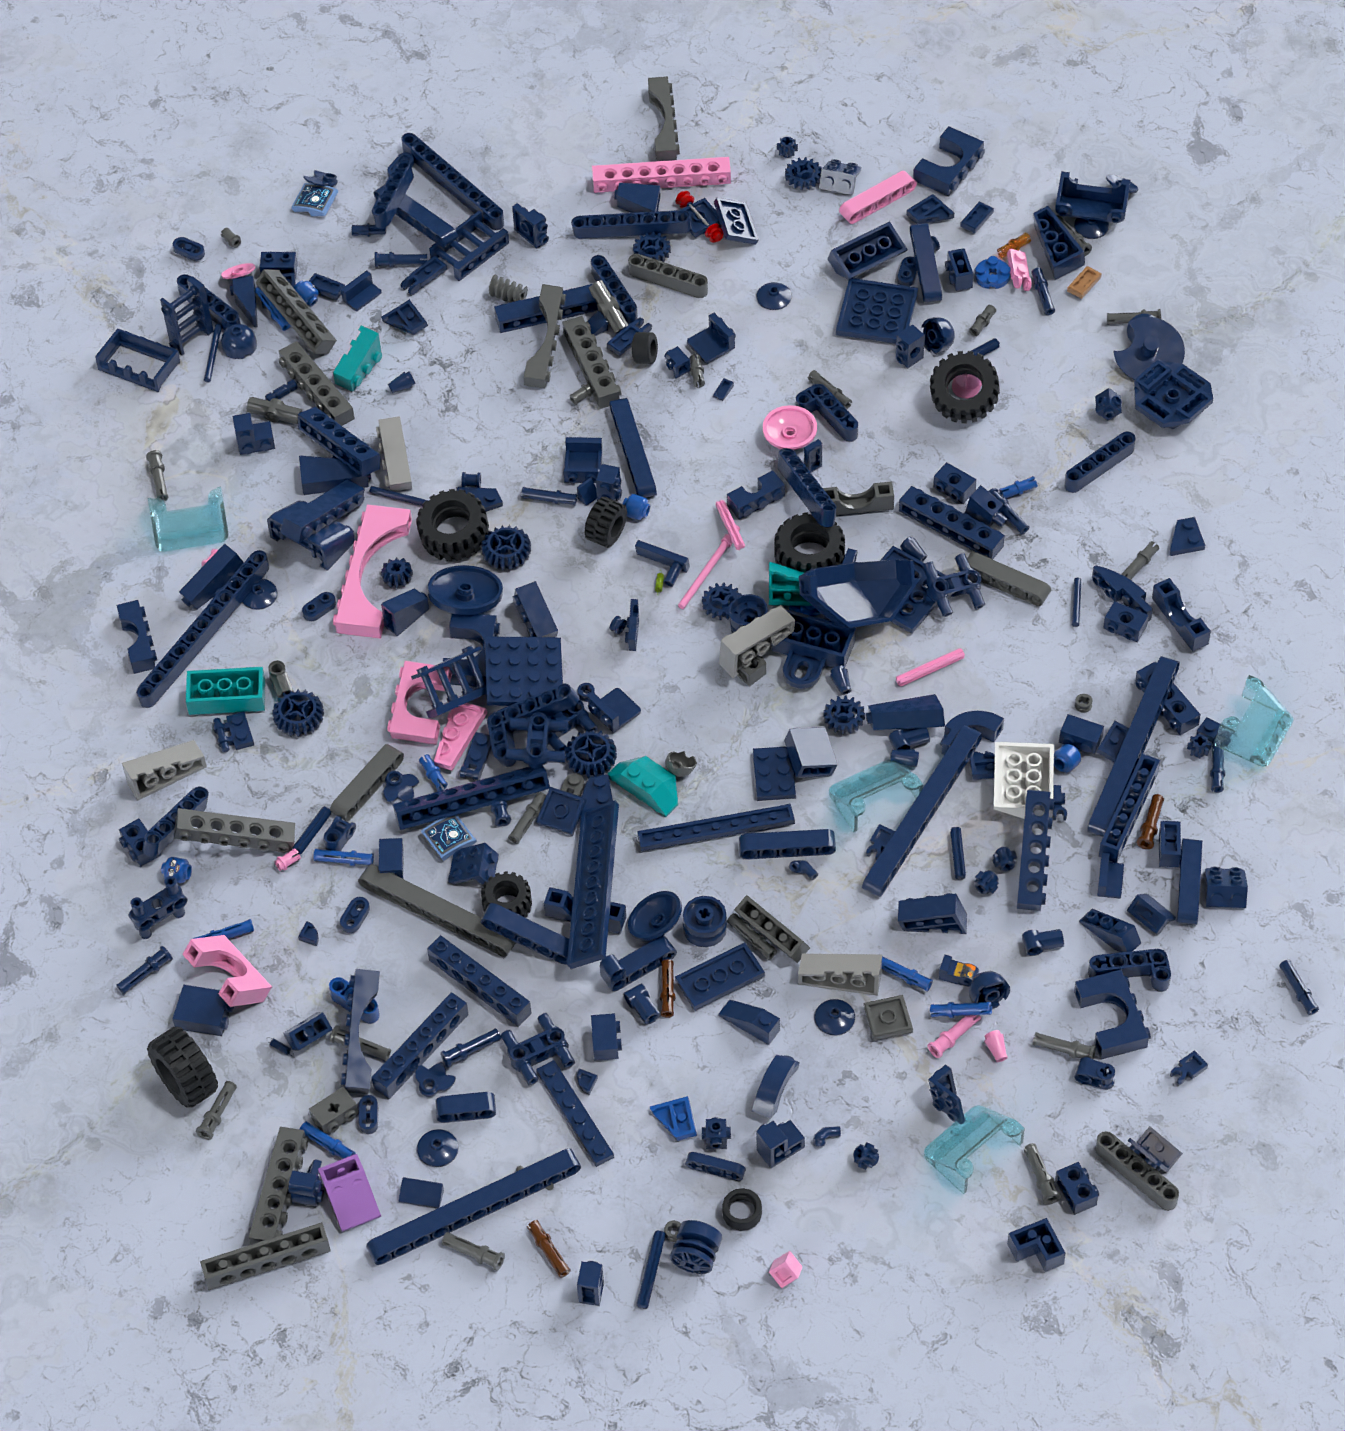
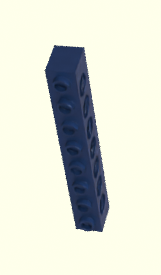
M529 766L392 804L396 822L400 830L490 806L497 801H508L544 791L550 788L544 766L537 769Z

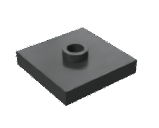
M903 995L864 1003L863 1007L874 1041L913 1033V1026Z

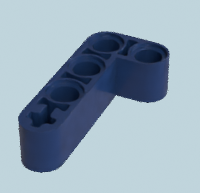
M823 384L812 385L796 395V406L802 407L810 413L817 410L845 441L853 442L858 438V421Z
M661 936L620 960L613 954L606 956V959L600 962V975L611 991L615 992L661 966L663 960H672L676 956L677 950L666 936Z
M1162 949L1095 955L1089 961V977L1122 970L1124 977L1127 976L1128 978L1149 975L1153 989L1158 992L1166 991L1170 986L1171 969L1167 953Z

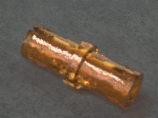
M1025 232L1015 239H1010L1007 244L998 248L997 252H1000L998 253L999 257L1005 258L1009 249L1019 251L1021 247L1030 243L1031 239H1028L1030 238L1029 234Z

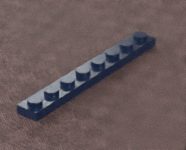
M791 804L641 830L637 831L642 852L795 824V818Z

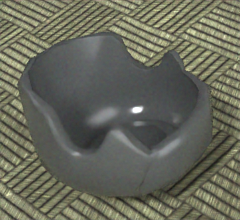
M685 751L679 753L670 752L665 759L666 768L676 777L690 775L697 764L695 757H687Z

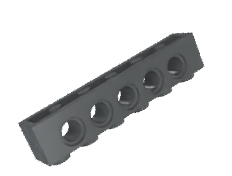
M264 269L256 281L258 287L314 354H329L337 341L279 270Z
M583 316L563 321V334L587 384L593 390L592 394L599 409L609 407V401L620 399L619 396L622 393L620 386L615 384L613 372H609L607 360L603 359L601 347L596 345L595 335H591L589 322H585Z
M297 341L279 350V364L282 368L287 369L291 379L297 381L298 387L306 392L308 399L311 402L314 401L319 410L341 426L355 419L353 407Z
M178 808L175 818L174 839L286 853L292 851L295 843V823Z
M287 1127L279 1128L249 1234L251 1245L283 1235L281 1230L282 1226L287 1223V1208L292 1205L289 1180L292 1170L298 1171V1169L302 1168V1154L308 1147V1139L305 1136L304 1130ZM289 1150H294L292 1153H286ZM285 1168H288V1169H289L288 1171H285V1172H282V1171H281L282 1169H285ZM278 1187H284L282 1190H276ZM278 1205L277 1208L271 1209L272 1206ZM268 1224H274L272 1227H265Z
M321 1222L202 1260L200 1264L208 1290H212L330 1252L331 1250L323 1223Z

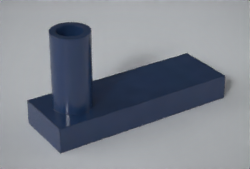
M637 540L635 544L637 555L670 566L663 581L667 586L673 587L680 572L687 573L690 568L689 559L685 556Z

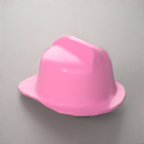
M969 374L959 375L952 382L953 393L965 399L976 396L982 386L981 381L977 377Z

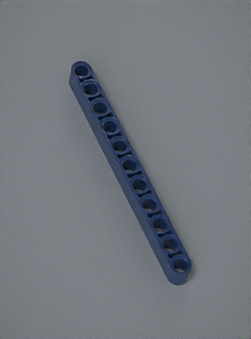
M254 551L138 686L136 693L142 707H153L252 591L253 585L258 584L268 572L270 566L264 551Z
M1160 656L1091 816L1087 832L1104 837L1141 754L1146 749L1177 676L1180 661Z
M966 725L962 727L867 874L862 884V889L878 897L884 894L982 740L983 733Z
M564 1149L371 1239L366 1244V1247L376 1265L384 1264L444 1236L446 1232H453L545 1189L551 1183L555 1184L580 1171L581 1165L572 1149Z

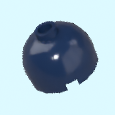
M933 317L923 322L921 328H924V347L927 351L930 352L932 350L934 354H937L952 346L955 339V331L948 320L941 317Z
M234 324L223 332L221 345L228 357L244 359L246 355H252L255 352L257 340L253 330L247 325Z
M994 971L978 973L969 985V997L972 1003L991 1002L992 1009L1000 1006L999 1001L1003 998L1006 1000L1010 994V986L1001 974Z

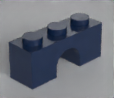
M773 470L757 478L758 492H747L741 486L727 494V506L738 520L751 515L759 509L765 508L768 504L778 501L785 496V484Z

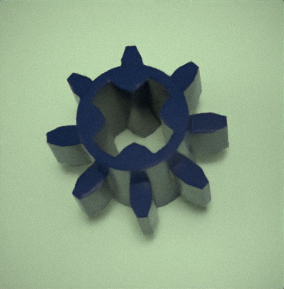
M791 137L780 138V143H777L779 155L785 158L795 156V151H798L796 139Z
M1198 734L1195 737H1190V742L1187 743V749L1191 750L1190 756H1195L1199 759L1204 755L1208 756L1209 750L1212 747V743H1207L1208 736L1205 737Z
M1000 847L993 854L994 859L992 861L995 868L999 867L1002 871H1009L1017 864L1016 859L1018 857L1015 850L1011 851L1008 847Z
M988 870L983 873L980 871L975 876V888L981 894L985 895L989 892L993 894L998 889L999 879L994 872Z
M866 1142L865 1146L860 1144L854 1150V1162L862 1169L872 1168L879 1160L878 1149Z

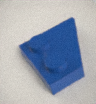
M688 1096L650 1106L653 1115L677 1141L697 1136Z

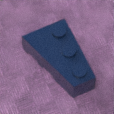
M534 581L516 588L514 596H512L513 603L527 627L529 637H557V626L537 582Z
M956 893L916 899L908 898L898 901V923L903 931L929 933V929L942 930L941 933H948V930H958L960 934H967V912Z

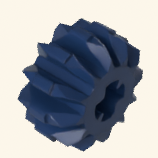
M397 557L395 560L389 559L388 563H383V568L381 569L383 582L388 584L390 588L395 586L398 589L400 585L405 587L406 583L411 582L413 570L411 569V564L406 562L404 558L401 560Z

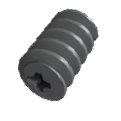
M495 274L489 284V295L511 303L526 299L528 287L526 286L522 290V284L519 283L516 287L517 283L513 281L510 285V279H506L504 282V277L498 279V275Z

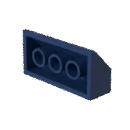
M889 221L832 249L827 260L838 275L850 280L906 252L908 249Z

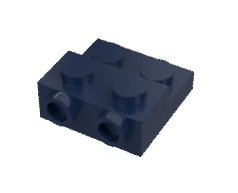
M518 203L513 205L514 230L536 249L546 244L549 236H547L548 225L546 224L545 216L535 209L529 212Z

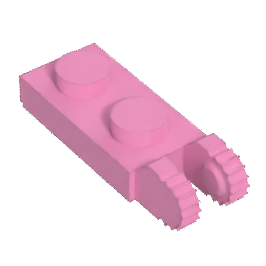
M1009 249L1007 258L1011 269L1010 275L1013 285L1017 289L1023 285V289L1029 291L1032 283L1029 276L1025 252Z

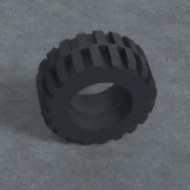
M957 351V355L953 356V353L947 355L948 359L942 358L939 361V367H934L933 375L930 377L932 401L935 403L937 411L942 412V416L946 419L951 417V421L957 422V420H961V423L967 424V420H972V423L977 422L978 417L985 418L987 416L986 412H992L994 404H997L998 394H1000L999 378L995 367L992 366L988 358L984 360L983 355L978 353L976 356L973 351H968L967 354H963V351ZM969 374L977 377L982 383L981 391L975 397L968 400H959L952 397L948 392V385L959 375Z
M449 489L447 492L443 490L439 491L438 495L433 494L430 496V500H426L422 504L423 508L419 509L418 517L416 518L417 530L424 549H427L430 555H435L437 559L442 560L445 558V561H452V559L460 561L462 560L461 558H469L472 556V553H477L480 550L482 541L485 540V535H488L489 532L486 511L479 498H475V495L470 492L466 494V491L461 489L459 491ZM451 517H462L469 521L462 530L456 533L447 534L437 530L444 520Z
M808 512L802 513L800 516L798 514L794 515L791 520L788 518L783 522V525L779 526L775 534V563L804 573L810 569L842 564L845 557V535L839 525L837 526V522L831 527L821 526L813 515L808 514ZM813 542L820 544L825 549L815 554H804L797 551L795 547L802 543Z
M172 1027L149 1042L147 1046L148 1056L156 1073L168 1091L172 1093L181 1105H184L186 1108L194 1107L216 1092L218 1081L211 1064H209L205 1054H203L194 1039L186 1031H183L182 1028Z

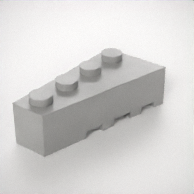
M780 605L775 609H770L765 615L755 618L748 625L740 627L731 635H726L721 640L719 664L732 678L738 675L737 671L743 666L747 668L752 664L751 660L757 655L761 657L767 653L766 651L771 644L776 646L794 632L795 619Z
M802 954L798 972V984L878 996L882 974V955Z

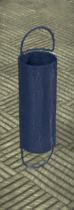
M271 1038L272 1040L269 1043L272 1047L286 1055H290L291 1048Z

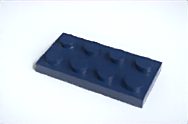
M746 942L675 976V981L695 1011L765 977V971Z

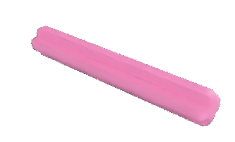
M717 501L715 505L736 550L744 548V541L725 501Z
M958 648L898 675L896 682L899 686H904L963 659L965 654L961 648Z

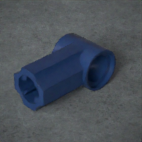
M915 728L905 732L899 729L890 733L888 737L894 750H907L930 742L927 728Z
M1033 929L1022 934V940L1028 956H1036L1044 950L1064 947V937L1060 929L1045 932Z
M642 983L623 993L628 1006L636 1010L645 1024L655 1022L660 1016V1012L650 1000L649 993Z

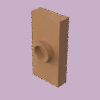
M1086 266L1067 287V292L1082 299L1101 279L1102 273Z

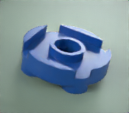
M990 256L976 266L975 278L977 283L984 288L996 287L995 289H999L1009 282L1011 269L1007 263L996 256Z

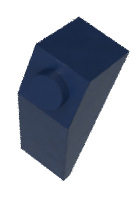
M254 276L232 278L233 285H230L231 296H234L235 303L254 327H258Z
M729 999L718 1014L719 1017L770 1045L780 1031L779 1017L763 1008Z

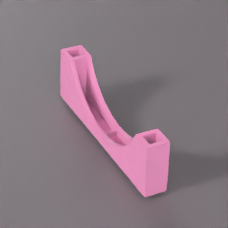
M367 505L366 511L362 512V525L358 527V540L354 541V554L350 556V569L346 570V584L342 585V598L338 600V613L333 617V625L336 626V631L339 634L381 639L384 629L383 614L365 597L361 589L362 574L370 558L381 547L409 534L412 517L410 509Z

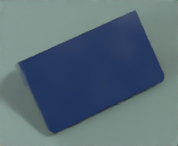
M367 270L341 289L342 301L356 312L382 294L381 289L373 284L372 274Z
M402 838L379 839V873H395L396 876L404 879V848Z
M1102 853L1097 896L1120 899L1122 895L1124 864L1109 862L1110 853Z
M1147 893L1137 894L1127 909L1130 914L1156 935L1162 932L1168 921L1176 919L1174 914Z

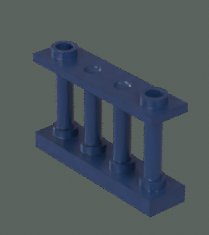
M478 211L455 228L458 234L457 240L445 248L434 243L429 248L430 259L434 256L444 259L453 266L454 278L461 281L509 244L508 231L503 228L495 233L483 224L482 212ZM478 228L490 238L486 242H482L471 233ZM466 238L478 248L470 252L458 242ZM453 247L463 254L465 258L457 261L446 252Z
M193 276L187 279L188 291L176 300L169 303L164 298L160 299L161 311L164 315L170 342L169 346L178 350L181 355L185 354L183 343L195 334L204 332L209 336L214 332L205 286ZM191 298L189 304L178 312L175 311L178 306ZM191 310H194L193 314L190 317H188L178 325L179 319H181ZM196 321V326L181 336L180 332Z
M472 645L462 649L463 653L430 668L427 666L421 667L416 670L417 674L411 676L412 680L419 677L422 678L432 701V709L426 711L428 718L439 716L486 694V681L473 654L482 650L480 646L473 648ZM464 657H467L478 683L476 685L477 688L474 690L472 687H469L458 661ZM452 664L463 690L461 691L462 695L459 697L457 694H454L444 670V666ZM437 670L447 694L446 703L439 701L429 677V673Z

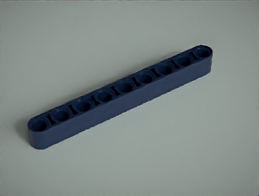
M405 133L402 135L403 153L412 154L414 163L475 214L481 211L483 222L491 229L500 230L504 227L502 208L415 134Z

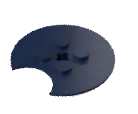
M1140 317L1129 321L1128 324H1130L1134 332L1133 343L1124 350L1113 351L1119 368L1133 380L1157 360L1182 364L1185 357L1184 342L1179 332L1168 322L1155 317Z

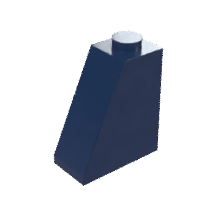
M619 183L618 189H615L614 200H617V207L625 211L637 213L659 210L661 199L659 185Z
M414 588L384 601L381 604L384 626L396 636H399L429 610L427 595L423 592L420 593Z

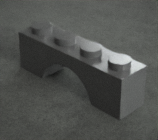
M892 481L873 483L868 490L858 494L843 493L838 487L823 488L837 507L836 515L894 509Z

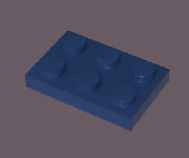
M716 197L714 205L725 239L756 245L759 239L747 203Z
M786 746L753 748L757 801L796 799L794 769Z

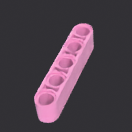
M900 171L844 202L839 208V213L850 224H854L912 192L917 182L906 171Z

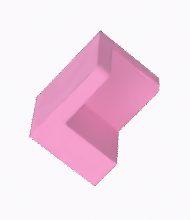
M788 1251L773 1261L769 1273L779 1286L783 1288L798 1279L802 1265L792 1252Z

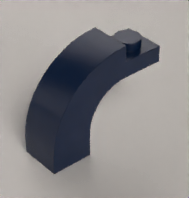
M978 710L964 712L955 716L945 725L944 736L940 743L942 746L941 754L945 755L964 725L983 733V738L995 742L1003 730L1004 718L991 712Z
M776 1055L773 1058L761 1081L751 1112L769 1119L773 1117L778 1110L784 1088L790 1077L798 1070L800 1062L788 1055Z

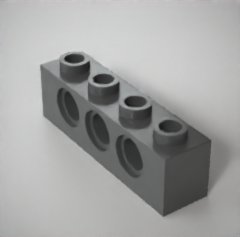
M748 895L734 909L740 917L796 963L801 960L802 954H806L810 949L802 939Z

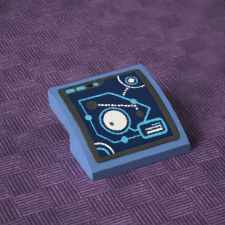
M304 183L291 208L294 212H309L311 217L326 216L338 190L326 185L318 186L312 183Z
M458 815L439 819L421 830L443 861L457 850L472 846L477 842Z

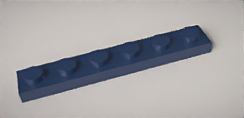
M555 1060L537 1068L538 1076L595 1166L598 1167L613 1159V1151Z

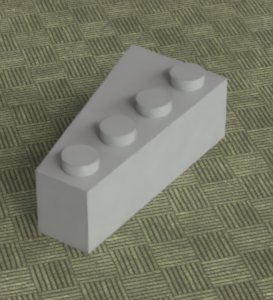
M400 416L378 420L379 427H376L377 437H381L382 443H379L380 454L384 453L385 459L381 460L383 470H387L388 474L384 476L386 487L390 486V491L394 492L412 489V481Z
M194 740L122 763L127 784L137 801L207 767L205 757Z

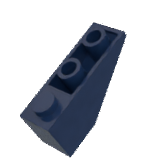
M1093 908L1079 920L1083 926L1116 951H1134L1141 944L1135 925Z

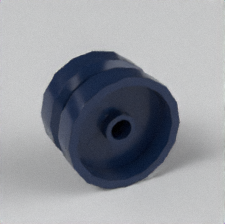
M699 896L690 900L683 910V931L687 940L697 947L705 948L720 943L727 931L725 906L720 900L712 896Z

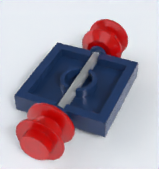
M689 191L678 193L675 202L677 205H680L681 210H686L690 213L692 229L689 232L694 238L705 233V236L712 243L719 242L723 238L724 233L722 228H720L721 224L716 209L706 198L694 203L695 198L690 195Z

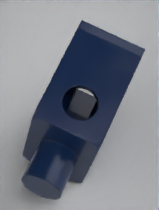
M980 485L970 496L964 513L979 522L985 523L989 527L995 523L1002 528L1008 521L1005 516L1000 514L1003 504Z

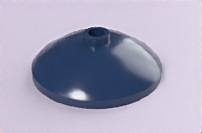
M659 891L640 901L631 912L628 920V929L633 937L638 940L647 941L657 939L668 933L680 918L682 912L680 898L671 891Z

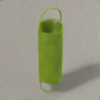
M662 571L657 574L655 591L657 595L662 592L664 574Z

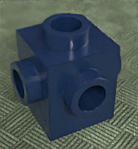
M1108 388L1095 396V410L1099 416L1109 421L1122 413L1121 396L1112 389Z
M719 1117L706 1119V1127H702V1140H706V1149H727V1139H731V1127H727L726 1119Z

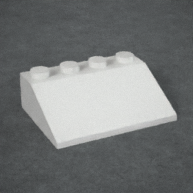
M995 742L994 810L1024 819L1027 790L1051 792L1050 798L1053 799L1054 744ZM1035 810L1034 814L1042 816L1044 812L1042 810ZM1049 810V817H1052L1053 811Z

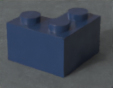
M250 413L232 416L240 455L275 449L270 421L252 424Z
M791 1120L778 1125L771 1121L768 1124L761 1125L756 1131V1150L770 1168L775 1167L805 1148V1137Z
M1047 1218L1008 1233L1007 1245L1016 1262L1036 1254L1045 1272L1064 1265L1066 1253Z

